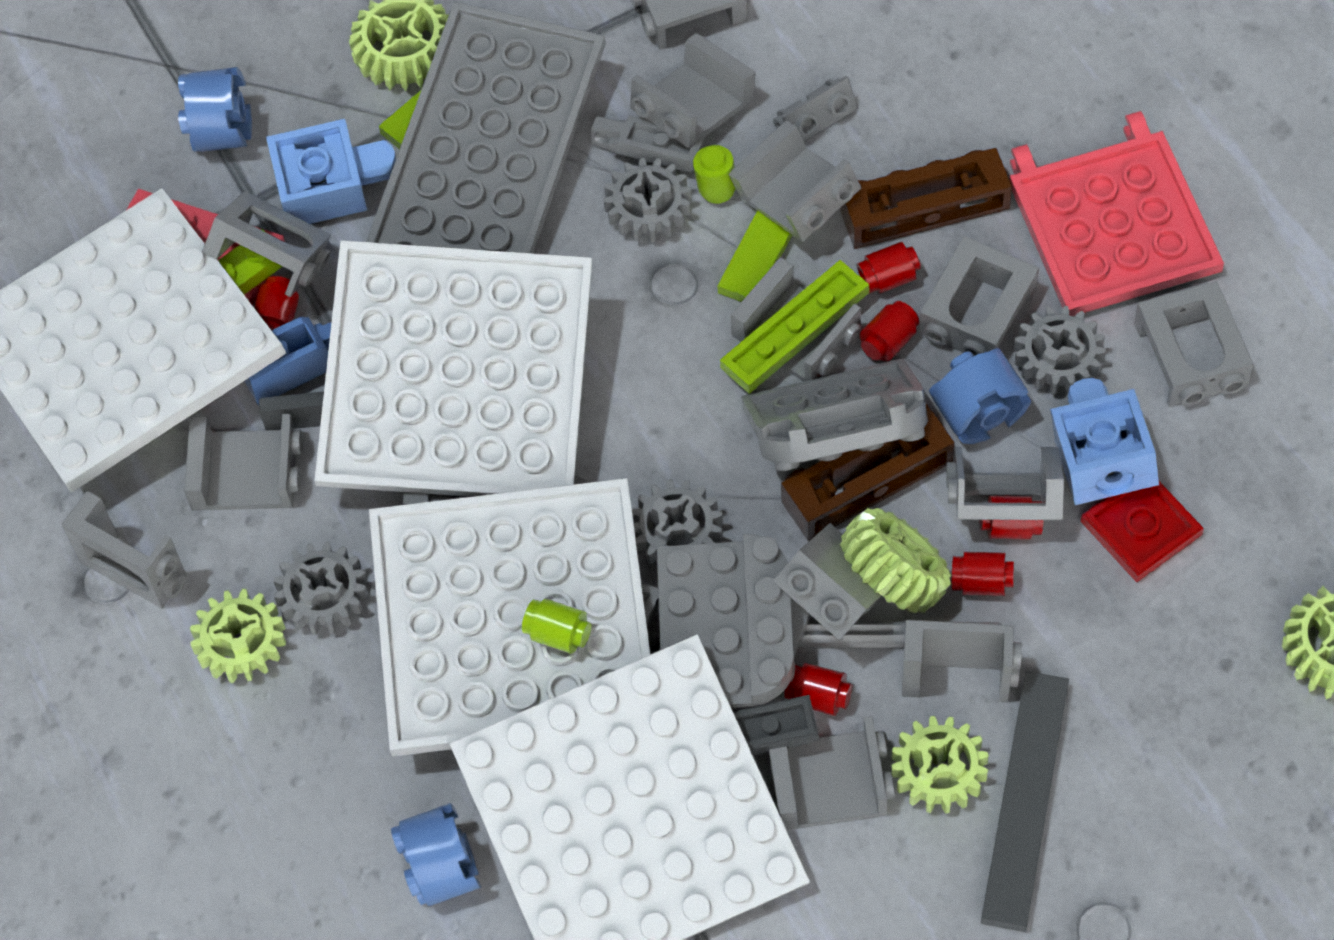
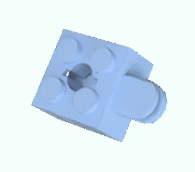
M345 119L266 137L283 211L309 224L367 211L362 186L389 180L396 161L392 145L385 140L352 147ZM326 179V181L323 182V183H321V184H311V183H318V182H321V181H323V180Z
M1084 378L1071 385L1068 392L1069 405L1053 408L1050 411L1055 443L1059 449L1060 459L1074 504L1079 505L1159 485L1156 452L1135 390L1131 389L1109 395L1104 383L1100 379Z

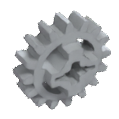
M640 158L638 167L634 168L630 163L626 162L624 163V174L616 171L612 173L613 184H605V198L603 200L605 212H608L610 225L619 224V234L623 236L631 230L634 232V241H639L643 234H648L651 242H655L657 238L656 233L662 232L665 236L670 237L672 236V225L679 228L684 226L683 216L691 214V187H687V177L685 174H676V165L671 164L664 169L659 158L654 161L653 165H647L645 158ZM645 194L649 195L650 206L647 205Z
M1051 306L1046 307V315L1043 318L1035 312L1032 313L1030 325L1025 323L1020 325L1019 337H1015L1014 351H1016L1015 365L1023 366V379L1034 376L1036 378V389H1040L1046 383L1050 385L1051 394H1056L1059 386H1065L1067 392H1069L1070 386L1076 381L1090 378V375L1098 377L1100 375L1101 363H1104L1106 349H1104L1105 335L1096 334L1098 323L1096 321L1084 323L1085 312L1083 311L1077 313L1075 317L1070 316L1068 306L1063 307L1061 314H1055Z
M669 479L666 484L667 489L661 491L658 486L653 484L651 486L652 497L639 495V508L632 509L636 548L638 553L647 550L646 557L649 564L657 560V547L714 543L713 541L722 540V528L719 527L723 525L722 512L717 511L718 506L715 497L706 499V488L704 486L697 488L694 492L690 490V480H685L681 488H675L673 480ZM699 513L705 521L704 529L700 528V522H698L697 516ZM650 520L653 522V526L655 528L654 536H652L648 530V524Z
M330 542L324 543L322 551H316L312 543L307 544V554L303 556L296 550L292 551L294 562L292 564L281 562L279 566L283 576L274 577L273 580L277 590L274 593V598L277 606L281 607L280 610L285 621L293 618V623L297 630H301L306 624H309L313 635H317L320 626L324 625L327 626L330 634L335 633V623L338 621L349 626L351 622L348 614L350 612L361 614L363 609L359 600L368 599L369 595L364 585L368 583L365 570H361L359 558L357 556L349 558L347 548L344 546L340 547L336 553L333 552ZM343 574L349 579L348 590L344 588L342 583ZM294 587H297L300 592V601L298 603L293 597Z

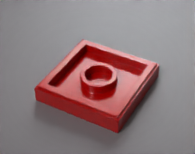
M1160 481L1157 486L1104 498L1083 513L1080 521L1136 583L1202 536L1204 531L1200 523Z

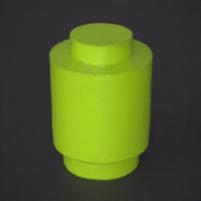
M710 145L700 149L693 159L697 189L700 195L708 202L714 204L724 203L733 196L736 190L729 176V173L735 168L733 155L727 148L720 145Z
M546 598L542 601L533 599L529 603L522 621V632L530 635L532 641L570 654L574 653L578 647L583 648L586 645L592 627L591 623L587 621V613L585 611Z

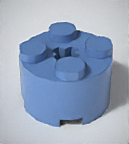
M238 67L191 72L178 77L179 92L181 97L184 98L185 110H180L178 114L180 130L182 134H190V143L194 152L246 147V140H251L250 104H245L243 95L239 90V87L246 86V82Z
M1000 348L975 356L970 351L962 353L951 361L950 367L952 370L929 389L934 403L963 444H976L990 439L991 437L987 431L997 427L1004 421L1008 427L1012 426L1025 414L1031 404L1026 386Z
M452 803L399 821V826L391 828L392 838L398 853H403L406 862L411 866L410 869L404 870V875L412 896H417L420 905L427 904L432 906L481 888L479 880L475 877L479 873L466 833H463L460 828L457 829L454 821L455 818H458V813Z

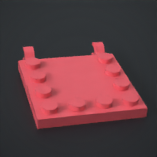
M1141 111L1125 116L1128 126H1125L1123 130L1128 141L1051 164L1036 167L1027 144L1011 149L1014 159L1010 160L1014 173L1009 178L1012 193L1062 308L1064 306L1069 307L1070 316H1076L1080 311L1090 312L1223 271L1224 262L1163 131L1151 134Z

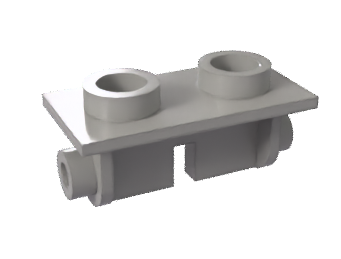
M845 76L834 81L828 79L823 86L807 95L805 102L799 100L785 110H779L777 117L773 119V123L778 128L787 120L797 127L804 142L857 109L849 78Z

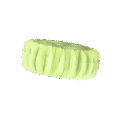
M370 0L369 11L359 10L358 21L352 22V35H350L349 44L351 51H353L351 53L353 62L359 67L364 78L371 76V81L374 82L375 86L385 81V85L390 91L396 84H401L405 91H407L411 83H416L422 88L423 79L428 74L449 15L446 14L442 4L434 5L433 0H382L379 4ZM424 30L432 34L430 41L423 39L422 33ZM376 40L383 44V49L380 52L373 47Z
M867 508L848 524L846 531L841 536L842 542L840 546L844 552L845 560L852 564V571L858 573L863 579L862 583H867L873 588L874 593H879L889 603H895L899 609H907L913 613L918 611L925 613L945 595V590L951 584L949 579L951 577L950 571L947 568L946 561L939 556V550L934 548L928 542V538L923 537L917 528H912L905 519H898L892 512L886 513L879 508Z
M1322 586L1318 589L1316 597L1307 593L1303 597L1301 605L1296 604L1291 609L1289 615L1291 619L1285 621L1283 628L1286 636L1282 640V650L1288 651L1285 658L1286 666H1298L1294 673L1296 680L1308 677L1310 679L1308 684L1309 692L1321 686L1325 688L1324 696L1327 700L1334 693V593L1331 594ZM1313 625L1319 631L1318 637L1322 641L1320 649L1316 652L1312 648L1308 637V630Z

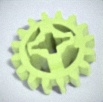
M242 589L238 598H233L229 590L224 591V601L220 603L212 597L208 599L211 608L209 612L203 610L196 612L201 624L190 626V631L195 639L190 644L194 654L198 655L197 659L202 669L210 666L209 669L214 678L217 679L223 672H226L229 682L234 683L237 675L243 673L247 681H252L253 670L258 668L262 673L266 674L269 671L265 662L268 659L272 661L280 660L276 647L286 646V640L282 633L286 629L282 617L278 616L279 613L274 602L266 605L263 594L258 593L251 600L247 589ZM241 633L240 637L235 638L236 634Z
M930 716L928 727L923 728L919 722L915 721L912 723V736L908 733H900L899 744L901 747H893L892 760L896 763L891 766L892 777L900 778L897 782V791L899 793L911 791L909 804L913 806L920 800L926 801V812L931 813L935 804H941L946 814L950 813L951 802L956 801L962 808L967 807V793L975 797L980 795L981 785L979 782L987 781L988 769L983 766L988 764L989 755L988 752L979 751L982 748L983 739L981 736L971 739L968 737L970 725L966 723L958 730L954 728L953 717H948L945 725H938L935 716ZM962 752L968 758L970 764L969 771L965 769L966 764L959 760ZM911 758L914 760V765L920 768L917 778L910 768ZM948 758V764H943L942 761L945 762ZM932 763H933L934 765H937L938 767H937V768L934 767L933 770H932Z

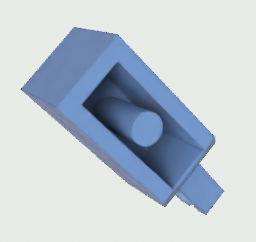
M298 317L272 330L283 345L286 354L244 381L258 406L259 399L279 396L326 373L332 322L325 325L321 323L313 325L309 317Z

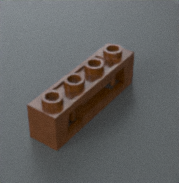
M997 148L984 151L974 150L961 157L945 161L935 160L926 166L907 171L896 170L887 176L868 181L858 180L861 189L840 208V212L853 248L858 249L1010 209L1012 186ZM979 199H984L985 201L979 204L960 208V204ZM896 221L895 226L871 231V227Z
M927 404L928 422L924 427L925 436L915 441H902L898 439L886 442L881 448L872 451L856 449L843 452L837 459L820 461L807 469L799 468L786 477L781 483V502L807 541L815 537L828 524L831 523L835 527L944 468L947 462H953L955 442ZM900 449V452L897 454L898 456L891 459L892 453ZM843 485V492L835 495L837 488Z

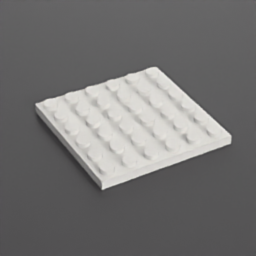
M162 188L0 290V390L71 493L286 354L281 342L218 260L202 253L205 243Z
M340 240L314 480L316 486L474 497L574 485L592 258Z
M628 478L369 509L391 757L452 750L449 743L650 655ZM546 598L585 611L587 613V621L592 625L586 645L583 648L578 647L574 653L570 654L532 641L530 635L522 632V621L529 603L533 599L542 601Z
M698 634L449 743L534 940H685L810 883Z

